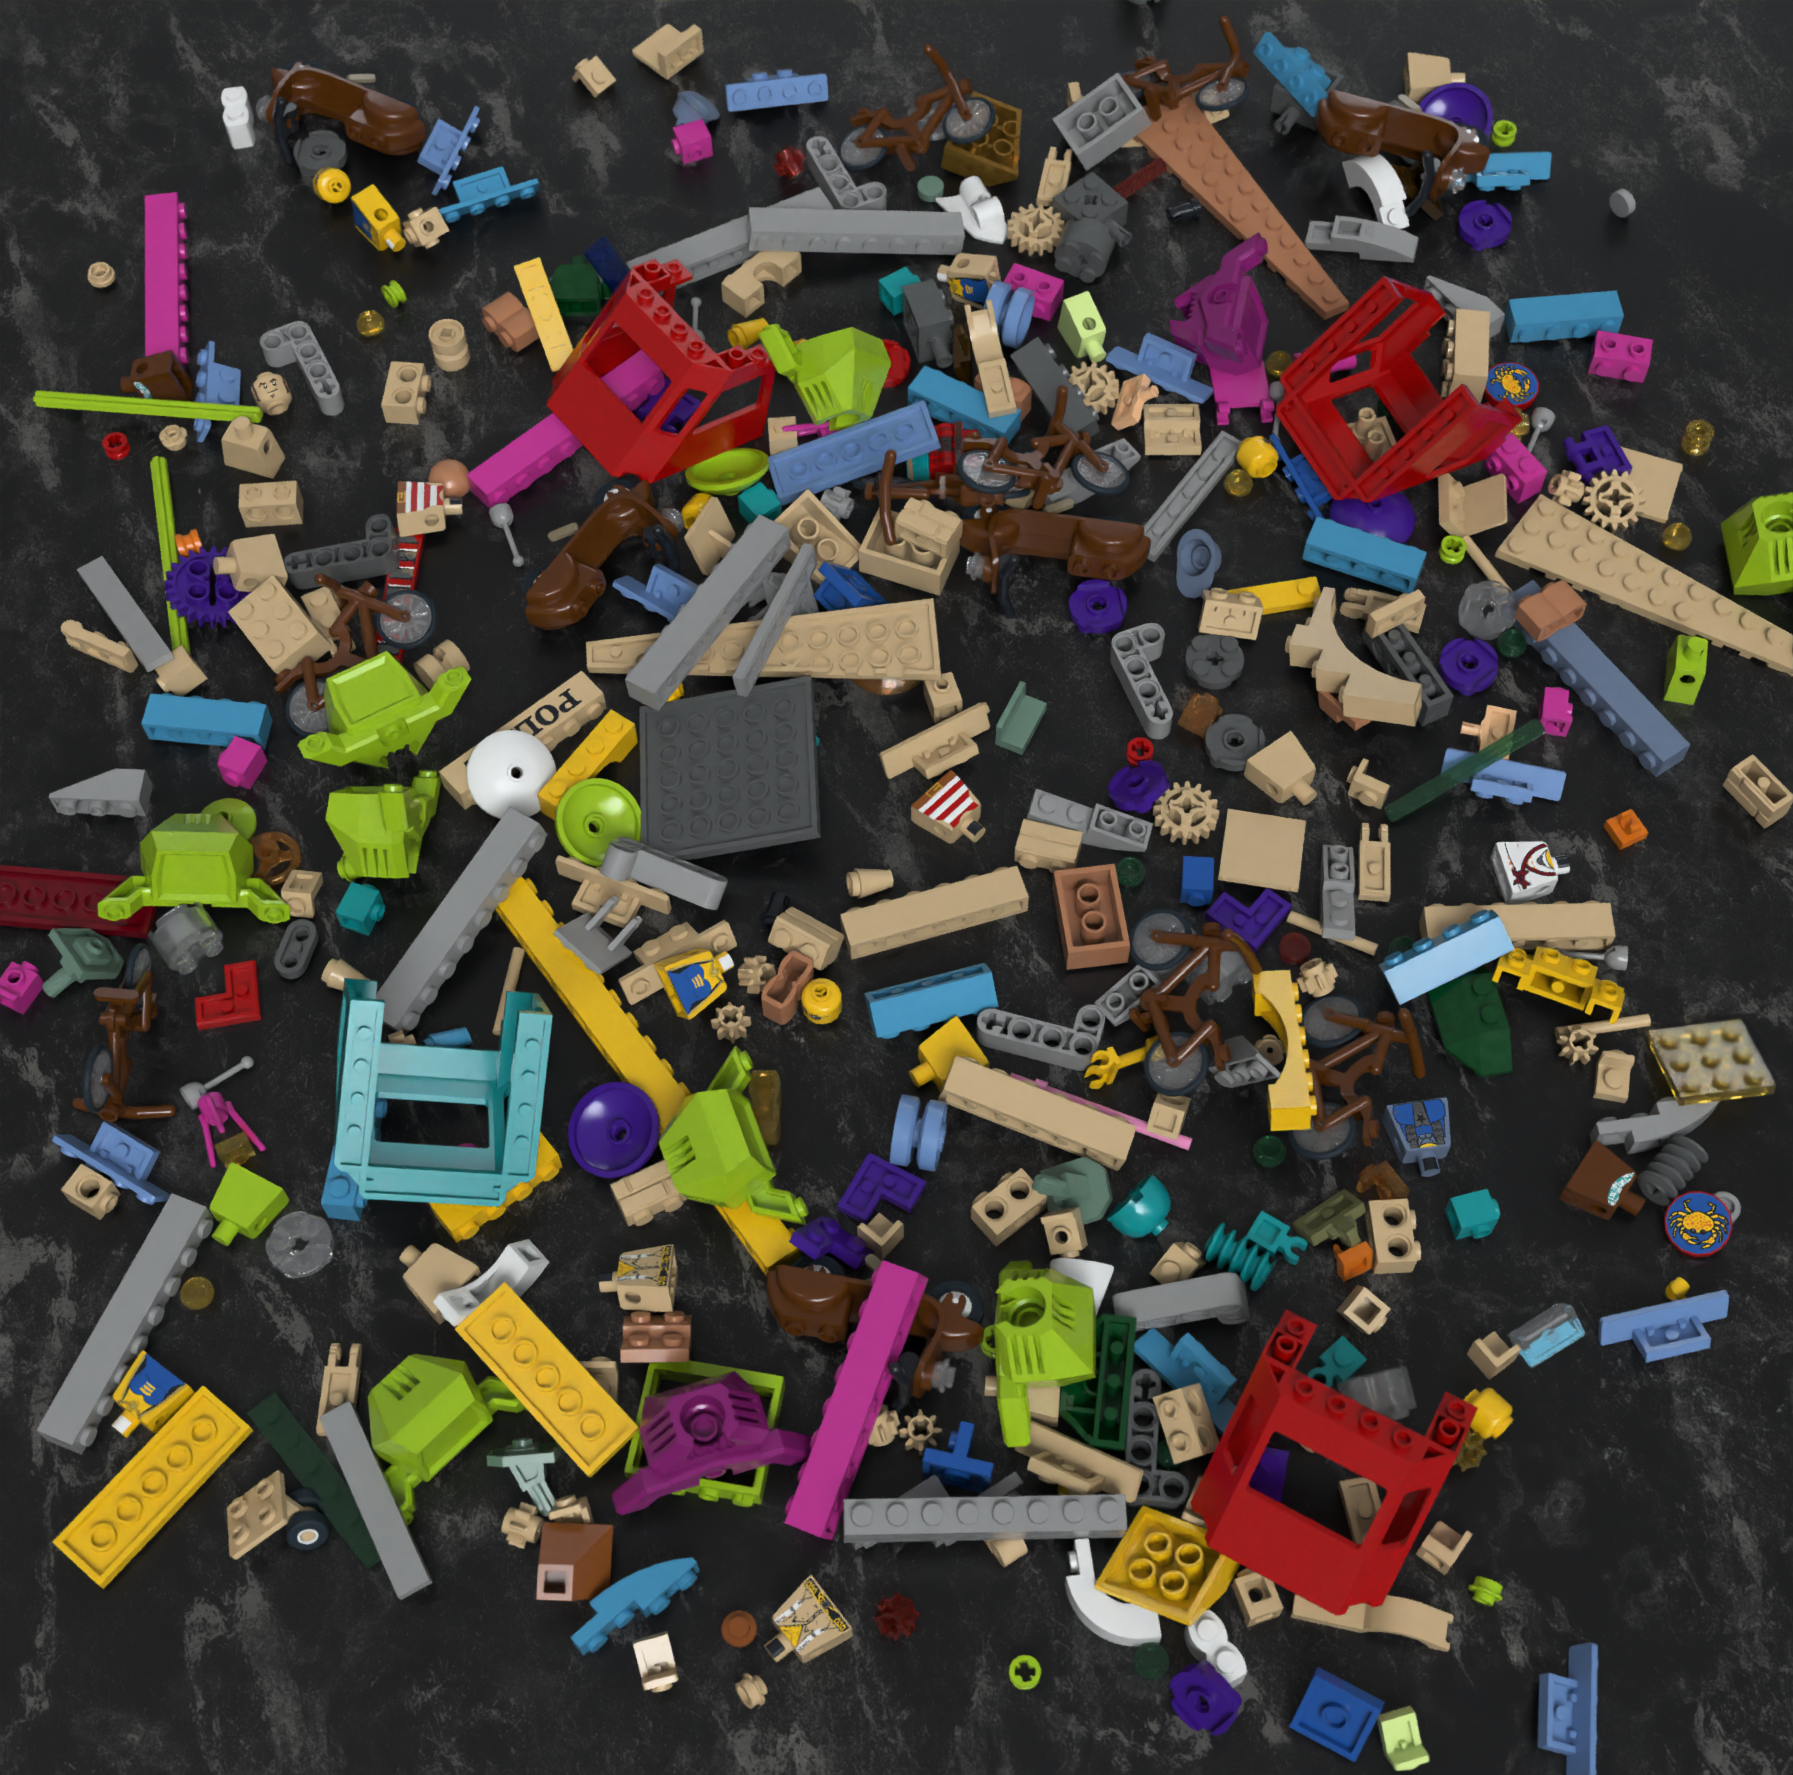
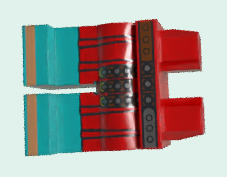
M954 422V425L951 423L933 425L941 448L907 460V478L911 481L934 480L936 472L953 474V469L958 459L966 453L960 448L962 439L972 432H978V430H963V422ZM979 457L967 459L963 463L966 466V472L979 471Z

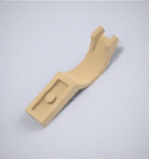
M986 300L987 309L971 312L970 304L964 305L990 419L1017 413L1006 361L1001 350L992 301Z
M1294 1593L1290 1618L1359 1633L1386 1632L1416 1639L1426 1644L1428 1648L1448 1652L1450 1643L1446 1642L1447 1625L1453 1623L1454 1615L1418 1601L1387 1595L1382 1606L1371 1607L1362 1603L1349 1606L1346 1614L1335 1616Z

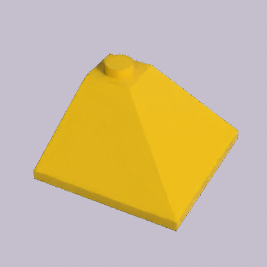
M1142 1505L1096 1581L1095 1589L1191 1626L1225 1593L1240 1564L1207 1546L1204 1538L1208 1531L1207 1529Z

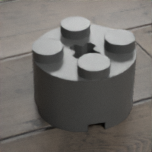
M1082 217L1081 221L1074 222V219H1071L1065 224L1054 252L1055 267L1061 272H1067L1072 276L1080 277L1086 283H1091L1095 278L1104 273L1115 246V238L1110 236V229L1096 219Z

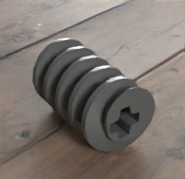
M1679 1135L1673 1136L1669 1140L1668 1145H1665L1660 1153L1654 1157L1653 1162L1646 1166L1645 1171L1639 1174L1637 1177L1638 1186L1642 1193L1652 1202L1662 1206H1669L1667 1198L1675 1199L1677 1197V1190H1683L1686 1186L1685 1181H1691L1694 1177L1693 1172H1698L1701 1169L1700 1163L1705 1164L1708 1161V1154L1692 1139Z

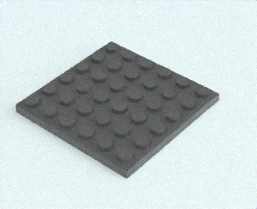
M811 676L753 686L747 697L737 695L736 689L668 701L665 702L659 711L647 705L639 707L641 843L686 861L821 838L814 682Z

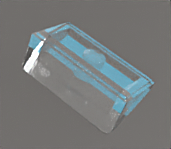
M1564 1303L1556 1304L1508 1334L1512 1344H1518L1521 1348L1520 1354L1531 1368L1586 1335L1572 1305Z

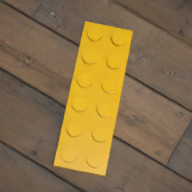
M506 1282L499 1286L455 1328L458 1334L588 1477L591 1478L639 1431L640 1427Z
M202 1386L52 1543L104 1589L253 1432L252 1428L206 1387Z

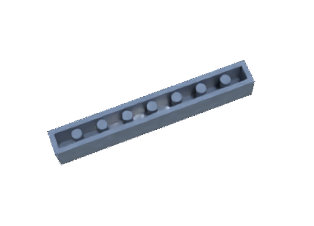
M1534 580L1506 596L1501 611L1506 622L1513 625L1522 634L1524 641L1538 651L1543 661L1554 668L1562 681L1570 686L1580 696L1581 701L1599 716L1604 726L1609 727L1618 736L1621 744L1634 753L1645 769L1650 770L1657 777L1684 759L1691 744L1575 623L1559 629L1556 633L1542 641L1536 642L1514 618L1519 601L1527 595L1533 596L1542 590Z

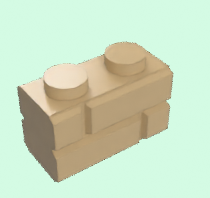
M910 497L904 509L895 520L896 537L946 559L962 536L963 520L952 511L944 512L935 508L927 500L919 501Z
M1754 755L1749 756L1734 766L1723 784V787L1756 818L1763 828H1767L1787 814L1793 803V794Z
M1023 819L1015 847L1014 861L1019 862L1021 866L1028 869L1042 867L1049 869L1051 873L1057 870L1076 868L1081 850L1083 832Z
M790 907L775 919L768 942L778 948L781 947L787 953L795 950L813 960L814 968L821 971L835 961L843 942L844 934L802 911Z
M665 1159L610 1184L613 1197L628 1227L633 1224L636 1226L647 1224L653 1219L654 1214L663 1210L666 1212L677 1210L683 1205V1201L687 1200L685 1196L676 1190Z

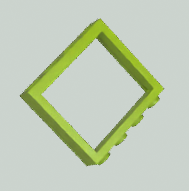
M690 1360L689 1362H649L636 1424L640 1427L645 1397L658 1393L661 1379L691 1384L736 1371L759 1396L771 1398L767 1423L769 1429L777 1428L785 1391L784 1376ZM640 1431L632 1437L624 1471L627 1479L642 1466L645 1449ZM770 1464L756 1468L753 1487L700 1478V1485L671 1494L685 1495V1492L699 1494L698 1497L708 1501H718L720 1497L732 1499L733 1504L742 1507H752L753 1503L761 1505Z

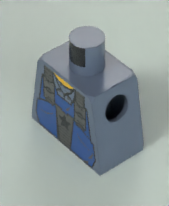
M1447 1097L1387 1105L1382 1116V1122L1400 1162L1404 1164L1418 1162L1420 1173L1423 1177L1434 1176L1440 1173L1437 1159L1446 1157L1451 1147Z

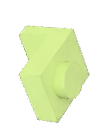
M1411 1706L1378 1716L1377 1722L1384 1755L1396 1771L1412 1770L1420 1764L1429 1762L1428 1752L1421 1744L1416 1714Z

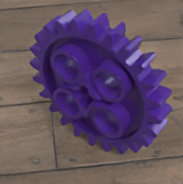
M212 546L210 552H206L203 547H200L199 554L189 550L188 559L180 555L179 564L171 563V571L166 572L167 580L164 581L166 600L170 601L171 610L177 609L179 618L187 615V623L190 624L197 619L199 627H202L205 622H209L211 629H214L216 622H220L224 628L227 625V620H231L236 624L228 611L251 592L237 591L233 586L230 574H216L215 606H210V576L215 557H226L227 547H224L221 553L217 552L215 546Z

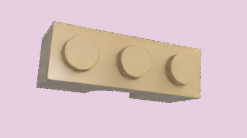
M798 251L758 252L754 257L746 260L732 275H728L721 283L723 302L747 318L765 303L762 281L772 280L784 287L802 272L801 253Z

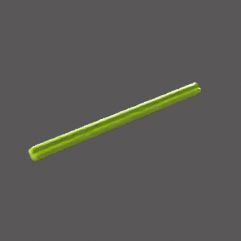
M42 390L36 391L33 397V402L36 403L37 407L221 421H232L244 416L250 420V423H260L263 417V412L258 406Z
M154 456L150 466L164 581H166V572L171 571V563L179 564V554L174 538L176 530L167 460L165 457ZM166 600L172 652L182 645L191 655L186 615L179 618L177 609L171 610L170 601Z

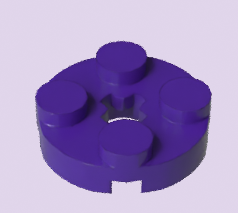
M1477 200L1463 207L1458 217L1456 228L1461 238L1471 244L1474 250L1483 251L1486 248L1499 246L1509 238L1512 217L1508 210L1498 203L1492 206L1486 204V200ZM1480 222H1482L1483 224H1490V225H1489V226H1482V225H1480Z
M1092 579L1082 582L1078 585L1077 590L1071 594L1068 607L1069 615L1081 633L1102 634L1117 630L1122 626L1123 619L1126 616L1127 599L1119 587L1116 589L1110 586V582L1106 580ZM1096 602L1100 606H1105L1102 610L1092 609L1093 604Z
M1457 638L1443 648L1437 671L1450 687L1458 690L1462 695L1471 696L1475 692L1485 690L1494 682L1498 672V656L1488 643L1480 639L1474 638V641H1464V638ZM1464 661L1467 664L1473 662V669L1465 668L1462 662Z
M1151 760L1139 761V767L1130 769L1128 765L1112 777L1108 789L1115 807L1124 811L1136 810L1137 813H1145L1169 789L1170 782L1161 764Z
M1200 1661L1198 1664L1184 1666L1172 1678L1169 1684V1690L1173 1688L1174 1698L1171 1700L1172 1706L1180 1719L1190 1728L1198 1732L1204 1728L1212 1731L1210 1735H1220L1236 1720L1238 1708L1242 1704L1241 1696L1216 1671L1210 1662ZM1200 1696H1203L1207 1701L1205 1703L1201 1701Z

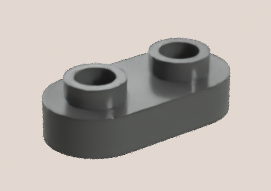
M306 919L296 920L285 931L274 958V965L278 973L286 979L300 977L308 967L319 939L317 929L311 921ZM302 936H308L306 940L299 941ZM290 963H297L294 967L288 968Z

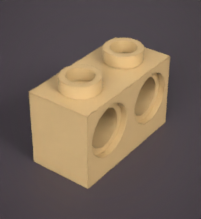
M391 361L381 404L386 423L419 425L421 414L426 412L425 394L431 389V377L426 374L424 363Z
M297 480L240 484L239 510L246 528L303 524L304 501Z
M1022 1168L1014 1174L1012 1172L1005 1174L998 1181L995 1189L989 1193L987 1191L982 1192L972 1202L971 1219L995 1246H998L1046 1208L1047 1195L1039 1194L1033 1190L1032 1184L1034 1181ZM1015 1191H1022L1027 1197L1019 1200L1012 1197L1011 1194ZM991 1210H997L1002 1216L998 1219H991L986 1213Z
M1408 1199L1368 1201L1364 1217L1368 1245L1373 1250L1372 1273L1412 1272L1417 1261L1421 1259V1247L1419 1241H1414L1413 1230L1416 1229V1215L1414 1210L1409 1209ZM1384 1217H1393L1399 1224L1390 1225L1384 1220ZM1396 1247L1400 1249L1403 1256L1397 1257L1392 1255L1388 1248Z
M1200 1383L1153 1397L1174 1464L1215 1452L1219 1439Z

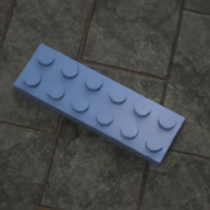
M925 400L769 456V469L781 506L794 502L807 489L816 494L835 485L838 486L882 470L885 453L889 449L896 451L895 464L937 450L941 446Z

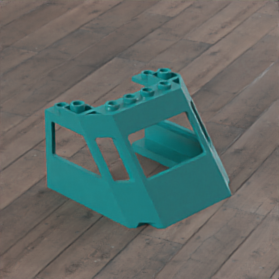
M344 978L337 1036L334 1165L339 1171L347 1172L359 1185L358 1192L364 1199L499 1207L506 1201L507 1192L518 1183H528L535 1177L553 1017L538 993L506 991L504 1017L501 1020L498 1050L381 1042L385 1001L376 999L377 980ZM509 1095L505 1125L504 1099ZM388 1098L485 1105L488 1108L489 1147L474 1148L378 1142L374 1138L375 1099Z

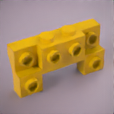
M1537 946L1533 956L1520 948L1514 947L1515 950L1498 957L1492 981L1498 983L1502 971L1520 977L1517 985L1518 990H1526L1582 1011L1586 1005L1584 1013L1591 1015L1594 1005L1598 1004L1612 1009L1609 1023L1616 1024L1623 1006L1624 988L1610 980L1597 979L1598 967L1591 965L1588 961L1573 959L1562 955L1555 949Z

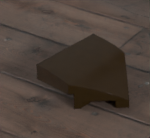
M1420 161L1402 173L1403 190L1412 199L1419 193L1421 187L1419 180L1421 174L1424 173V166ZM1429 195L1428 200L1421 208L1436 221L1444 215L1440 198L1434 202L1430 200Z
M964 322L953 326V363L958 380L970 384L972 383V344L968 324Z

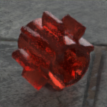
M789 145L774 155L777 161L773 167L779 177L786 174L788 179L805 169L802 163L806 156L800 147L793 150L792 146Z
M895 1593L890 1600L884 1597L878 1603L877 1608L879 1611L873 1617V1620L877 1622L881 1635L893 1637L894 1641H897L902 1634L909 1637L916 1629L914 1622L920 1614L915 1612L911 1599L909 1600Z

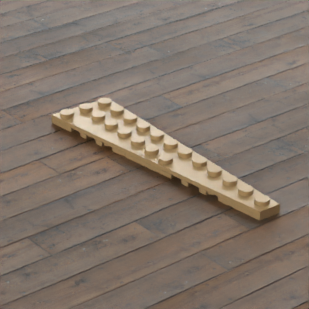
M1542 494L1496 551L1495 557L1527 570L1530 567L1546 573L1545 577L1554 581L1556 578L1565 580L1573 584L1571 588L1581 592L1583 589L1596 593L1601 600L1617 604L1623 609L1694 637L1698 634L1712 640L1711 644L1722 648L1725 645L1740 651V656L1748 659L1755 657L1765 661L1768 667L1788 673L1793 677L1792 634Z
M934 599L790 616L758 677L811 676V678L942 680ZM762 620L728 624L688 675L733 676ZM661 633L586 642L587 669L589 673L627 674L632 667L639 663L646 649L657 641Z

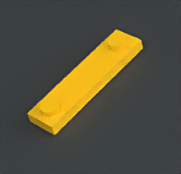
M540 257L518 264L514 266L553 373L560 370L572 353L573 347Z
M1316 576L1227 590L1228 593L1240 594V592L1255 594L1260 598L1263 605L1262 615L1313 607L1315 598H1320L1321 595Z

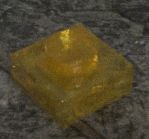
M245 1132L214 1145L219 1158L226 1168L229 1167L231 1162L241 1165L249 1157L256 1155Z

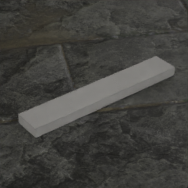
M1221 431L1144 526V536L1151 539L1150 553L1147 557L1149 560L1154 562L1236 461L1241 440Z
M803 543L732 678L737 695L747 697L750 694L818 564L813 545Z
M103 556L77 569L84 583L147 672L174 659L167 645Z
M348 1401L319 1417L396 1595L402 1600L431 1584L432 1579L354 1404Z

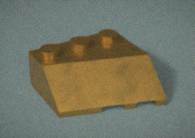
M973 91L971 97L985 98L994 106L996 116L993 126L987 134L972 143L956 144L948 139L944 148L941 168L966 178L978 176L983 184L989 187L1016 180L1019 169L1022 110ZM978 102L968 103L967 105L977 123V129L968 131L960 116L951 135L964 139L980 133L990 119V111L986 105Z

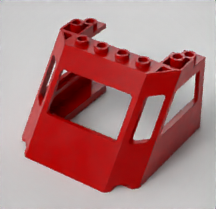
M652 259L632 267L552 381L554 386L546 405L611 476L621 477L631 473L636 474L641 481L647 480L649 484H652L763 436L776 369L761 344L747 350L737 345L716 354L673 309L676 286L693 278V275L677 259L660 264L656 259ZM661 291H663L662 297L658 294ZM640 350L645 352L671 380V384L643 422L632 413L601 379ZM762 376L757 403L697 427L722 392ZM688 389L703 391L707 394L679 434L660 429Z
M1383 276L1281 373L1280 383L1284 387L1283 400L1276 407V415L1334 500L1351 498L1361 499L1362 502L1370 503L1484 460L1506 441L1504 436L1523 420L1508 398L1505 397L1495 407H1492L1489 402L1480 404L1469 388L1463 384L1457 387L1444 400L1442 399L1411 353L1431 335L1428 330L1444 317L1446 312L1432 293ZM1403 297L1415 301L1378 337L1358 343L1404 300ZM1368 350L1371 351L1370 367L1368 370L1335 382H1330L1331 368L1338 361ZM1367 387H1372L1405 436L1374 463L1331 400ZM1437 466H1444V467H1441V468H1439V469L1434 470Z
M1285 1310L1254 1368L1190 1503L1194 1512L1202 1515L1208 1529L1204 1538L1208 1547L1335 1616L1346 1614L1349 1606L1362 1603L1371 1607L1382 1606L1461 1449L1478 1408L1445 1392L1425 1436L1418 1434L1295 1370L1317 1325ZM1274 1432H1279L1386 1489L1387 1494L1361 1544L1343 1537L1250 1487L1249 1481Z

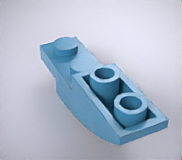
M693 1557L655 1564L621 1579L589 1602L596 1615L570 1637L575 1647L583 1656L589 1650L591 1653L597 1651L607 1641L606 1635L616 1626L620 1629L632 1620L635 1615L633 1611L637 1608L646 1618L652 1613L657 1615L670 1604L671 1600L669 1598L679 1589L684 1591L696 1581V1574L699 1572L697 1562Z

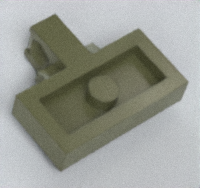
M1343 1189L1294 1221L1293 1226L1295 1232L1313 1246L1325 1241L1328 1237L1331 1240L1339 1237L1343 1244L1352 1248L1361 1242V1238H1359L1355 1219L1366 1213V1209L1361 1200Z

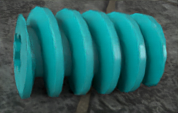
M1220 1223L1203 1249V1252L1207 1250L1206 1261L1211 1262L1218 1257L1217 1268L1223 1269L1230 1264L1228 1273L1237 1274L1241 1271L1240 1279L1245 1284L1252 1279L1251 1290H1258L1269 1276L1277 1260L1271 1264L1269 1263V1251L1258 1256L1259 1245L1257 1243L1250 1249H1247L1248 1238L1246 1236L1236 1242L1235 1236L1237 1231L1235 1229L1225 1235V1223Z

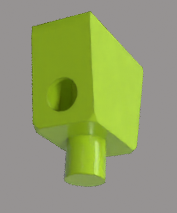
M1678 635L1667 653L1663 700L1689 705L1694 704L1706 673L1708 640L1697 636ZM1684 675L1689 676L1686 683L1680 680Z
M231 1162L210 1204L209 1210L214 1218L220 1222L212 1237L225 1246H229L238 1232L251 1239L256 1238L289 1203L290 1200L284 1189Z

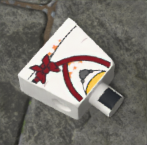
M1543 841L1498 842L1495 844L1490 857L1507 905H1519L1553 892L1558 881V875L1570 872L1568 857L1566 855L1551 857L1547 844Z

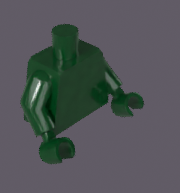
M582 256L572 257L570 265H558L554 275L548 278L561 316H598L602 310V299H610L614 293L613 283L607 282L603 275L596 274L595 266L586 264V259Z

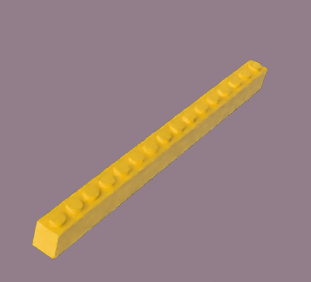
M522 876L518 877L510 887L507 898L499 903L495 911L620 1080L640 1088L653 1100L659 1113L660 1134L662 1135L685 1097L691 1095L690 1091L683 1082L678 1084L672 1077L674 1071L665 1058L660 1060L654 1053L657 1050L652 1040L647 1035L641 1036L637 1030L639 1025L630 1012L625 1014L620 1008L622 1003L613 989L608 991L602 984L605 982L602 974L598 975L595 971L587 968L584 962L571 950L565 948L561 941L553 934L556 929L564 924L563 922L557 924L552 917L554 912L548 902L538 899L536 896L538 891L529 878L524 880ZM747 1200L736 1210L714 1205L766 1277L769 1271L776 1272L777 1265L789 1266L801 1257L800 1249L789 1242L795 1230L792 1227L787 1230L781 1220L756 1215L751 1211Z

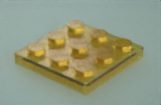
M1741 1019L1648 1031L1647 1041L1679 1106L1774 1094L1776 1084Z

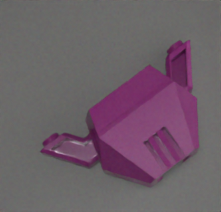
M1259 232L1223 255L1219 271L1207 276L1174 299L1176 308L1183 312L1185 321L1169 319L1170 331L1175 343L1184 349L1196 353L1195 361L1235 376L1243 375L1261 366L1269 321L1261 297L1252 277L1246 276V273L1262 263L1263 256L1268 254L1267 241L1261 237Z
M736 1371L647 1396L644 1399L639 1431L649 1465L641 1467L612 1493L616 1513L620 1515L645 1509L661 1496L700 1485L699 1480L701 1477L716 1478L723 1475L727 1469H732L733 1475L772 1463L789 1466L806 1461L812 1450L810 1448L811 1437L804 1433L779 1428L769 1429L759 1394Z

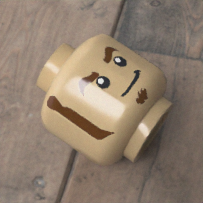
M272 372L261 373L251 386V392L256 405L261 408L262 412L269 415H279L285 412L292 401V395L287 382L279 374H273Z

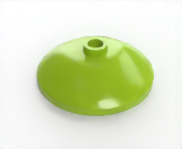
M733 448L687 468L685 476L687 483L699 491L715 495L732 496L760 480L769 469L770 464L767 454L760 450Z
M602 778L586 779L573 785L561 797L555 813L557 836L563 848L571 857L579 859L584 865L593 868L601 867L609 843L615 838L626 837L641 842V810L635 798L618 783ZM589 823L595 825L596 832L590 831Z

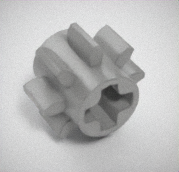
M836 485L833 490L826 489L820 500L838 521H840V518L847 519L854 507V499L849 498L851 491Z

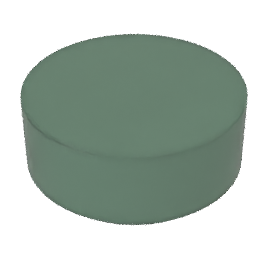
M936 176L921 178L917 185L918 196L926 202H935V198H942L944 194L943 181Z

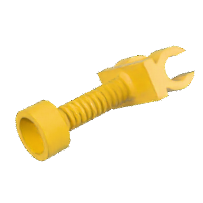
M1158 1035L1146 1039L1145 1047L1117 1056L1112 1046L1107 1048L1106 1051H1096L1090 1063L1101 1059L1100 1066H1090L1084 1078L1095 1074L1099 1076L1100 1080L1092 1081L1089 1088L1099 1089L1104 1085V1082L1109 1085L1113 1083L1118 1069L1145 1060L1148 1050L1159 1039ZM1162 1046L1154 1054L1152 1059L1154 1063L1166 1059Z

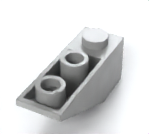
M1430 275L1426 277L1423 290L1432 293L1446 312V315L1443 317L1446 321L1454 319L1456 309L1489 311V338L1501 331L1505 313L1488 297Z
M115 768L49 794V799L56 811L65 815L86 813L94 816H104L106 814L121 815L123 817L146 816L153 784L146 770Z
M1243 1035L1225 1040L1229 1045L1232 1057L1230 1062H1225V1071L1220 1072L1216 1068L1215 1057L1210 1062L1208 1068L1215 1075V1080L1228 1088L1278 1078L1281 1074L1267 1057Z

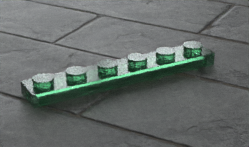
M275 1392L272 1393L247 1414L303 1487L312 1488L316 1491L321 1500L317 1505L367 1570L370 1569L381 1558L350 1487Z

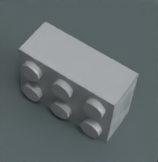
M1118 72L1052 119L1086 171L1152 125L1145 110Z

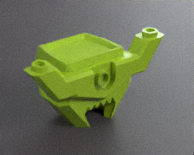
M778 324L765 326L763 331L758 333L776 371L781 375L787 376L795 385L815 426L825 424L829 420V431L843 430L867 421L872 417L891 365L882 339L854 327L827 333L794 345L788 331L781 329Z
M1793 491L1753 497L1721 523L1723 544L1734 595H1774L1793 592Z
M385 651L326 679L324 701L329 733L318 732L309 735L301 740L297 746L305 759L340 767L350 762L389 769L388 760L385 758L389 752L395 753L396 750L403 749L407 744L409 745V750L415 756L418 754L436 721L452 714L471 678L464 667L458 666L439 675L432 689L428 692L388 651Z
M419 770V775L413 777L412 787H404L401 784L347 786L330 793L325 820L357 876L397 879L409 878V873L416 874L422 837L431 818L436 815L441 785V776H437V771Z
M175 813L152 829L140 842L141 870L144 876H130L97 903L98 916L110 921L127 919L142 906L180 907V904H212V907L249 908L258 919L272 924L286 922L290 919V906L262 878H250L254 871L253 845L221 814Z
M735 1046L707 1091L686 1096L659 1138V1145L671 1179L678 1193L690 1200L734 1210L747 1200L751 1211L756 1215L806 1225L804 1217L808 1215V1210L801 1197L796 1198L789 1191L775 1189L772 1178L776 1175L775 1168L750 1101L742 1095V1092L751 1080L749 1070L753 1068V1063L746 1050L742 1052Z
M1029 1260L1011 1261L999 1273V1289L996 1291L998 1298L994 1334L997 1403L1003 1440L1007 1447H1025L1031 1442V1414L1028 1402V1389L1060 1387L1096 1378V1308L1093 1288L1052 1268L1033 1269V1264Z
M420 1354L409 1355L379 1382L368 1396L372 1447L379 1458L392 1464L384 1471V1474L407 1526L412 1522L414 1518L412 1514L416 1510L414 1488L422 1480L428 1482L493 1421L492 1415L497 1410L519 1413L526 1409L498 1377L487 1376L476 1385L465 1361Z

